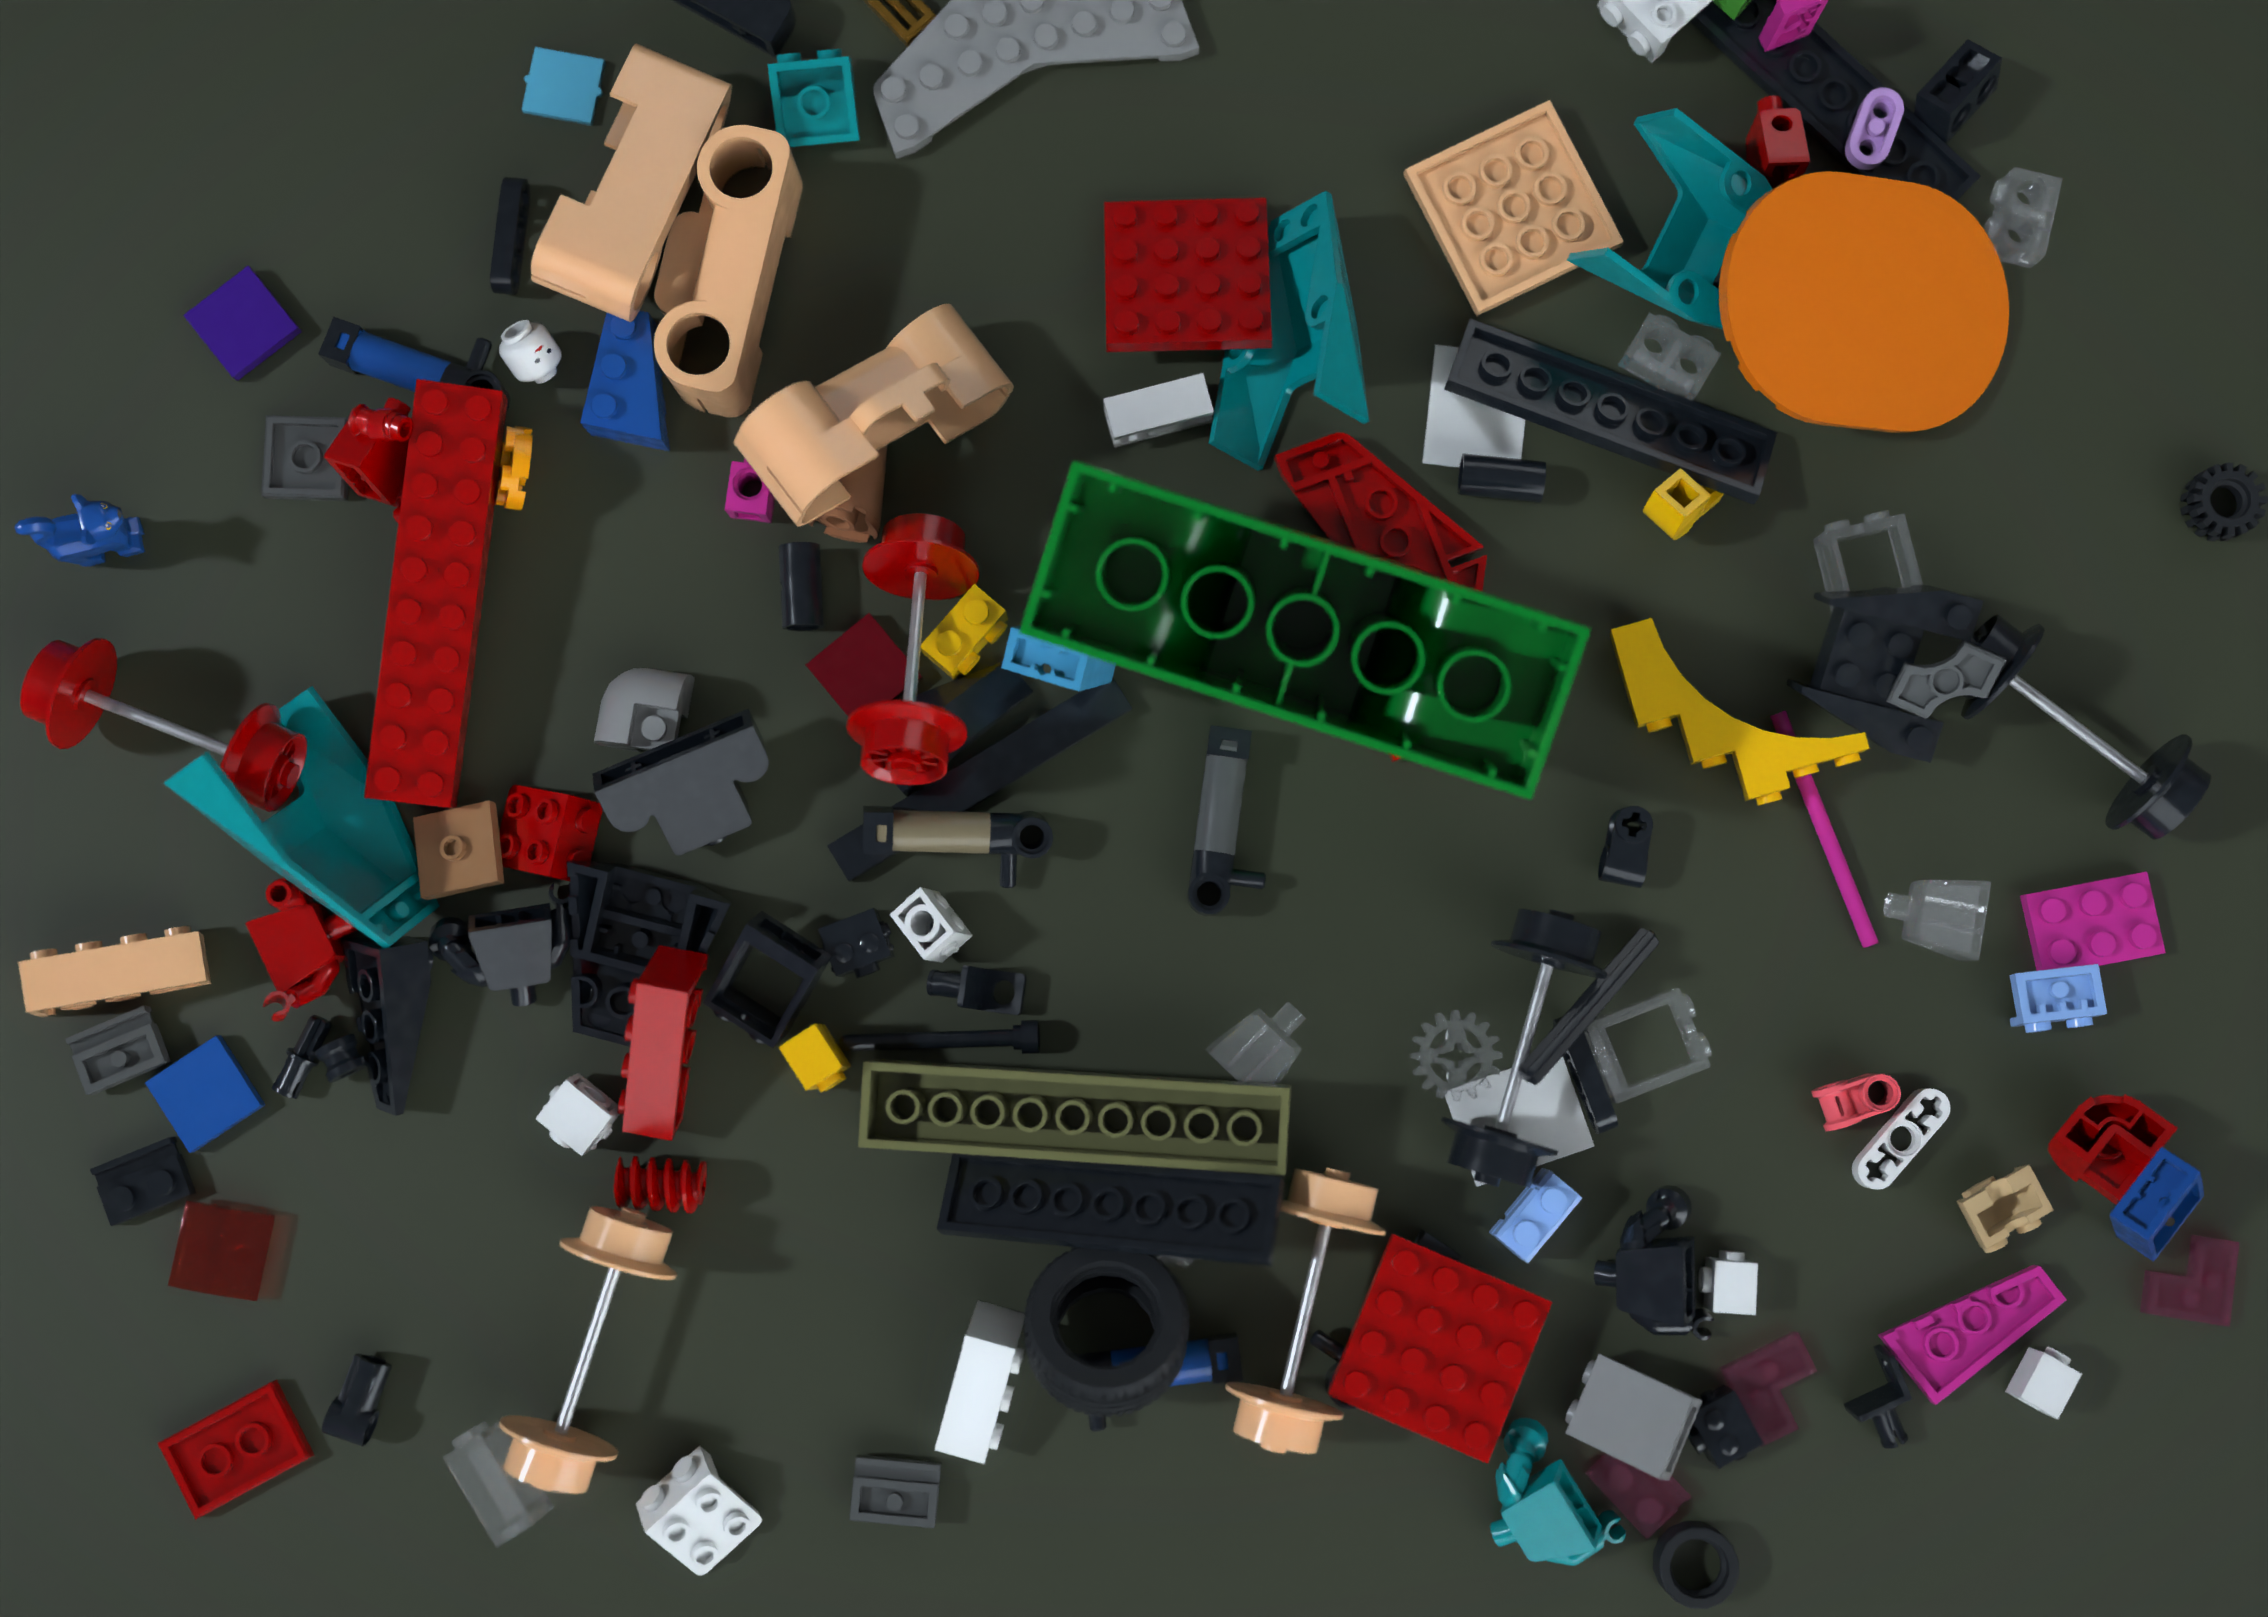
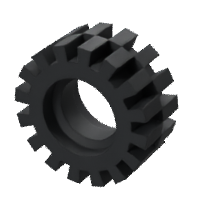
M2226 462L2222 465L2217 464L2193 477V480L2186 484L2184 489L2188 491L2181 494L2180 502H2187V505L2180 508L2181 515L2190 514L2191 519L2185 522L2188 528L2194 525L2198 527L2194 534L2199 537L2208 534V541L2214 542L2220 539L2222 542L2240 536L2260 523L2257 519L2264 517L2266 512L2260 506L2268 503V496H2259V492L2266 489L2263 482L2258 485L2254 484L2253 480L2258 477L2254 471L2247 475L2244 474L2247 466L2240 464L2233 468L2234 462ZM2215 488H2226L2233 494L2237 509L2231 517L2220 516L2213 509L2210 496Z

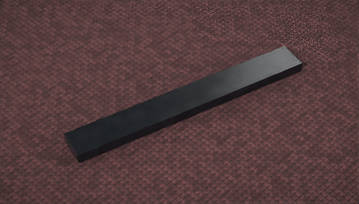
M1112 678L1111 683L1081 691L947 772L940 780L929 783L892 806L893 810L966 812L1132 711V707L1114 678ZM863 824L827 845L849 882L900 851H892V855L863 854Z

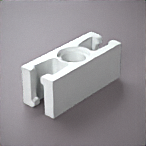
M1203 373L1103 399L1104 412L1114 448L1213 421L1212 415L1214 411Z

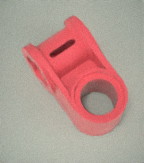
M1866 1073L1811 1090L1813 1097L1819 1099L1826 1122L1823 1124L1825 1132L1842 1129L1862 1121V1119L1890 1111L1899 1103L1901 1096L1900 1086L1897 1081L1891 1076L1878 1073ZM1875 1081H1879L1885 1091L1883 1099L1877 1104L1871 1102L1868 1097V1089Z

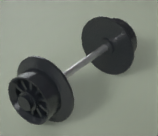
M1998 614L1988 619L1972 635L1970 643L2003 656L2006 661L1987 698L1962 695L1966 698L1961 711V716L1964 719L1976 716L2010 685L2131 777L2109 808L2105 820L2108 828L2116 830L2128 823H2132L2151 839L2157 840L2170 833L2191 814L2206 793L2211 782V775L2188 758L2193 743L2191 737L2182 734L2171 739L2138 767L2017 675L2034 653L2043 637L2045 628L2041 624H2036L2021 632ZM1963 640V641L1959 644V646L1957 647V649L1955 650V652L1961 647V645L1963 644V642H1964L1965 640Z
M1519 909L1511 938L1491 942V946L1495 949L1541 966L1495 1128L1484 1125V1128H1480L1446 1117L1441 1118L1443 1123L1455 1131L1447 1163L1475 1171L1473 1180L1499 1187L1500 1180L1502 1179L1530 1188L1538 1157L1555 1156L1558 1154L1556 1150L1517 1139V1134L1508 1132V1127L1523 1077L1518 1071L1519 1066L1529 1056L1553 969L1600 979H1606L1608 973L1593 963L1601 931L1573 921L1575 916L1553 909L1549 910V914Z

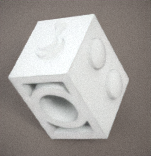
M920 887L890 914L924 960L943 963L953 953L958 952L959 948L973 936L939 891Z
M577 1073L566 1079L562 1085H556L549 1094L551 1096L549 1102L543 1106L542 1111L535 1119L550 1130L549 1135L557 1144L565 1148L571 1147L582 1156L588 1151L596 1149L599 1140L608 1138L613 1131L611 1129L612 1124L620 1114H618L617 1103L581 1074Z

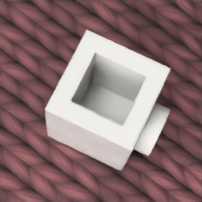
M1719 1250V1258L1705 1257V1267H1700L1698 1274L1699 1291L1704 1293L1703 1308L1717 1313L1756 1315L1758 1263L1745 1260V1252Z
M2047 1346L2045 1351L2042 1352L2029 1347L2005 1392L2039 1412L2058 1419L2082 1374L2069 1367L2071 1359L2057 1350Z

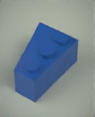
M639 311L632 322L606 313L580 423L593 436L670 452L665 417L666 403L662 386L663 372L654 353V337L658 326L649 312Z

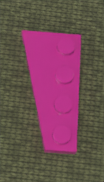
M2032 1265L1882 1332L1878 1336L1930 1403L1937 1405L2067 1299L2041 1266Z

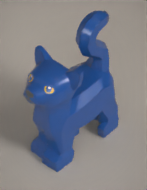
M80 494L71 495L77 511L76 514L60 516L54 519L30 517L20 520L15 525L17 534L30 535L34 542L45 548L54 559L61 562L80 564L83 567L106 562L105 552L110 550L117 552L119 556L130 557L145 552L142 540L144 531L139 517L124 518L120 507L114 506L107 501H88Z

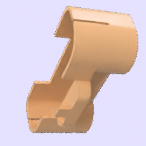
M635 43L610 92L611 97L623 102L604 142V146L616 151L597 191H590L585 204L562 194L560 195L538 240L532 257V282L632 322L648 294L658 267L663 244L697 174V161L700 151L706 141L723 128L729 109L732 84Z
M733 125L721 129L713 134L702 147L697 161L698 180L704 191L699 213L684 212L675 218L668 233L654 291L655 302L665 315L660 321L654 337V353L660 368L680 397L689 406L705 412L707 409L710 414L729 418L744 414L751 405L763 355L759 343L784 239L785 237L791 238L803 189V182L787 139L779 132L749 125ZM765 163L768 169H772V175L768 184L759 193L751 197L734 198L722 193V189L728 179L740 170L749 167H765ZM705 316L714 318L726 328L729 335L730 347L725 361L716 370L703 375H693L681 371L679 363L687 332L695 327L702 326Z
M942 304L930 309L909 323L893 338L886 349L814 387L809 381H800L775 393L746 418L737 433L734 444L795 525L800 527L849 500L851 495L839 479L877 458L879 455L877 450L927 422L943 443L947 444L996 414L1007 401L1014 385L951 304Z

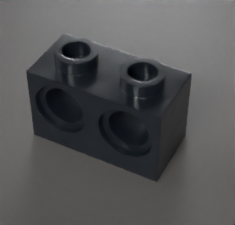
M1967 39L1917 93L1914 114L1947 144L1997 89L2002 57Z

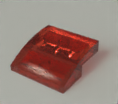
M186 1200L168 1286L200 1293L257 1301L275 1215L231 1209L230 1206Z

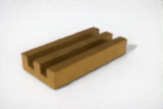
M863 0L907 47L936 17L922 0H907L922 16L918 21L898 0H885L910 26V29L906 30L879 0Z

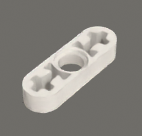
M1921 1088L1912 1092L1855 1158L1852 1165V1173L1855 1180L1861 1186L1879 1190L1888 1187L1947 1120L1950 1114V1103L1946 1095L1937 1089ZM1922 1099H1934L1935 1102L1932 1107L1936 1111L1935 1115L1925 1114L1917 1122L1918 1125L1924 1127L1922 1131L1915 1123L1905 1119L1907 1115L1910 1118H1917L1924 1109L1920 1103ZM1900 1126L1907 1128L1912 1137L1910 1146L1903 1151L1896 1150L1890 1140L1893 1130ZM1880 1146L1887 1154L1897 1158L1895 1163L1890 1159H1885L1878 1168L1880 1173H1882L1880 1178L1866 1177L1869 1174V1169L1865 1166L1867 1162L1877 1163L1885 1155V1153L1878 1151Z

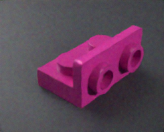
M1777 0L1759 36L1765 52L1809 35L1828 0Z

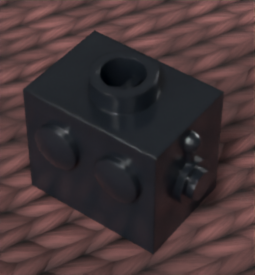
M875 908L818 929L823 941L821 949L832 955L830 959L831 971L837 977H843L853 972L857 979L880 970L879 962L895 957L893 953L894 945L889 940V935L892 934L888 923L881 921L878 910Z
M1724 1384L1713 1391L1707 1390L1700 1395L1699 1399L1702 1400V1403L1688 1434V1439L1698 1454L1704 1452L1709 1462L1720 1469L1734 1460L1739 1461L1745 1458L1747 1453L1764 1444L1735 1390Z

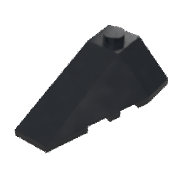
M1003 661L916 696L917 702L935 705L954 713L967 727L966 742L959 749L948 753V762L1033 693V690L1018 673L1001 668ZM896 784L906 797L921 786Z
M402 936L388 948L381 947L369 937L343 939L346 980L349 993H358L363 1013L361 1017L356 1018L358 1031H363L371 1047V1051L366 1054V1059L369 1063L367 1069L376 1108L395 1116L404 1114L431 985L432 952L428 947L427 941L410 936Z

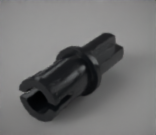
M312 1015L309 1018L295 1047L288 1048L286 1051L288 1057L275 1083L272 1085L274 1091L288 1098H298L308 1074H310L313 1066L316 1067L319 1064V1060L314 1052L322 1046L332 1026L330 1021L317 1015Z

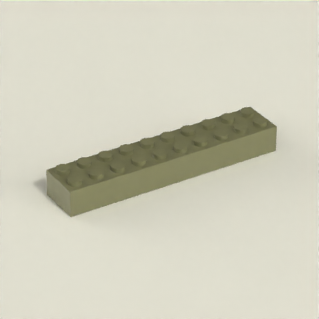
M871 1059L863 1061L858 1147L1286 1175L1291 1085Z

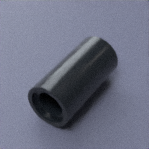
M1463 453L1458 473V495L1540 503L1545 488L1546 462Z
M791 542L779 545L780 584L782 585V629L810 631L823 628L820 545L813 542Z

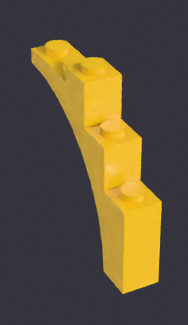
M1652 618L1617 627L1610 631L1611 641L1636 728L1646 726L1648 733L1671 727V719L1677 717L1690 763L1701 762L1703 769L1727 763L1725 755L1732 753L1745 801L1756 798L1757 805L1760 806L1782 800L1781 791L1791 788L1787 772L1792 771L1795 779L1819 772L1817 764L1834 760L1836 767L1861 761L1859 753L1870 749L1865 732L1834 738H1799L1764 731L1733 718L1706 700L1681 675L1664 649Z

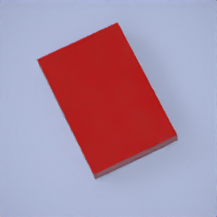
M277 1380L264 1385L158 1443L195 1520L314 1456Z

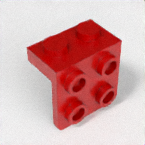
M513 785L508 793L499 830L503 867L570 882L567 862L569 860L591 861L603 811L601 804L569 794Z

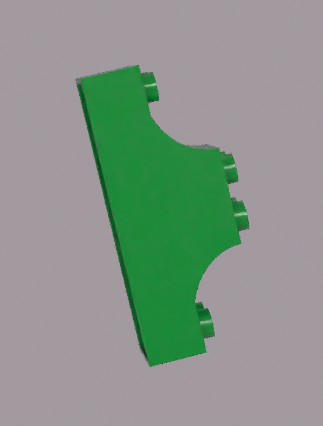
M1073 461L1019 633L1532 800L1591 629L1578 622L1504 599L1299 529L1181 494L1083 461Z

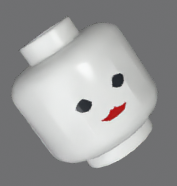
M521 320L509 326L502 333L499 354L514 377L519 381H535L540 384L550 380L557 373L556 366L561 360V350L544 325L538 322L530 323L528 320Z

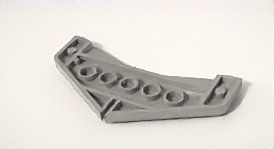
M950 0L876 81L874 97L897 159L915 153L932 141L933 135L1026 72L1055 64L1158 58L1159 62L1180 61L1199 54V45L1182 0Z

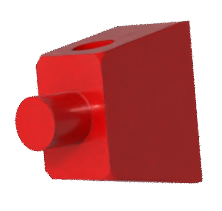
M1767 96L1757 102L1758 112L1746 137L1747 163L1764 175L1774 189L1784 182L1802 176L1810 163V157L1800 110L1796 108H1783L1781 97Z

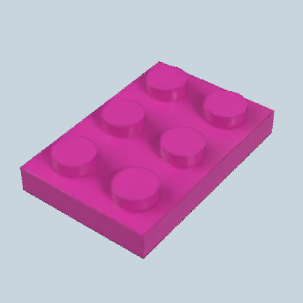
M2147 872L2020 895L2037 971L2093 964L2101 966L2166 953Z

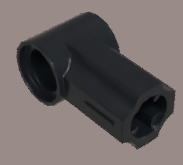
M355 1354L340 1395L333 1400L325 1415L322 1433L362 1447L367 1445L379 1419L380 1413L376 1408L392 1365L386 1362V1360L372 1355Z

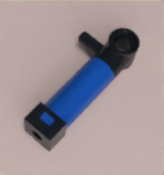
M333 316L318 353L332 367L354 375H358L359 372L415 392L416 379L503 391L508 398L507 410L509 408V392L494 374L483 370L492 348L491 341L485 338H477L467 365L464 367L367 333L361 326Z
M1236 1332L1207 1336V1339L1187 1341L1186 1355L1182 1368L1171 1386L1213 1381V1384L1243 1381L1239 1342ZM1147 1346L1073 1354L1090 1364L1114 1366L1131 1361L1145 1350ZM1095 1414L1088 1415L1090 1430L1102 1431L1106 1429L1105 1415H1101V1417H1096Z

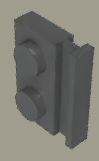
M143 1005L65 1038L66 1043L71 1046L74 1054L72 1059L86 1095H95L171 1062L158 1025L154 1023L151 1016L152 1009L150 1006Z
M857 1455L855 1458V1474L849 1520L935 1528L942 1462Z

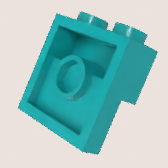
M841 49L817 51L818 59L802 61L801 53L776 55L777 63L767 64L776 132H779L787 139L790 147L860 140L851 56L842 57Z

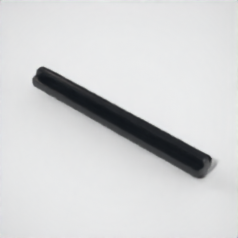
M1644 928L1638 929L1604 968V971L1608 973L1607 978H1596L1519 1066L1518 1071L1526 1082L1536 1085L1542 1081L1656 949L1659 940L1655 937L1653 931H1648Z

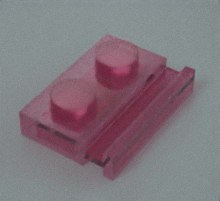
M1607 1453L1586 1472V1475L1647 1540L1678 1511L1677 1508L1685 1500L1688 1501L1691 1498L1672 1475L1670 1480L1658 1479Z

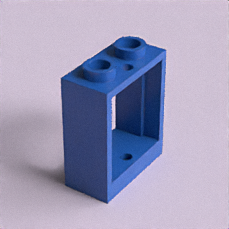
M2161 1146L2109 1214L2116 1237L2154 1262L2204 1197L2201 1172ZM2169 1217L2175 1220L2173 1226L2165 1225Z

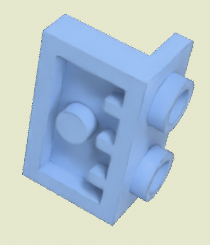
M2098 964L2009 975L2017 1017L2010 1018L2011 1027L2025 1026L2026 1033L2052 1030L2051 1022L2066 1021L2067 1028L2094 1025L2093 1017L2107 1014Z

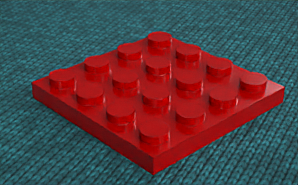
M1266 198L1104 202L1107 352L1272 348Z
M1392 1233L1327 1394L1488 1464L1552 1301Z

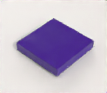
M249 266L245 267L183 315L236 381L240 380L302 332L255 271Z

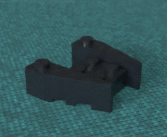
M1930 585L1873 588V590L1816 592L1813 599L1834 606L1815 669L1810 684L1788 679L1786 685L1857 732H1865L1867 739L1887 751L1931 763L1944 723L1931 716L1927 719L1887 702L1886 698L1905 661L1914 664L1924 630L1970 642L1984 601Z

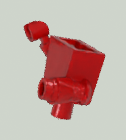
M388 398L384 407L377 410L369 409L365 404L356 405L351 410L348 421L323 457L357 495L397 507L393 511V517L398 523L408 443L413 430V422L408 417L411 411L408 405L398 399Z
M279 878L272 882L266 889L267 901L280 912L245 923L277 990L266 996L262 1007H266L273 1002L279 1003L283 1007V1010L273 1014L271 1020L275 1022L285 1019L290 1007L299 1008L326 994L340 972V963L345 957L343 943L340 938L357 930L338 915L333 914L329 916L325 906L315 903L311 896L285 878Z

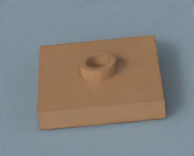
M488 800L413 817L421 898L431 900L504 884L496 803Z

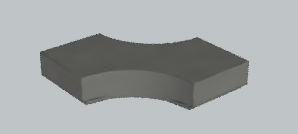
M1964 641L1952 656L1941 662L1918 665L1905 661L1886 701L1927 719L1939 704L1950 698L1962 695L1987 698L2006 659L2003 656Z

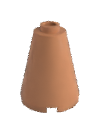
M888 445L877 450L879 454L877 458L839 479L851 495L849 500L808 524L813 527L816 520L826 526L825 534L845 541L864 543L868 542L870 535L875 540L881 528Z

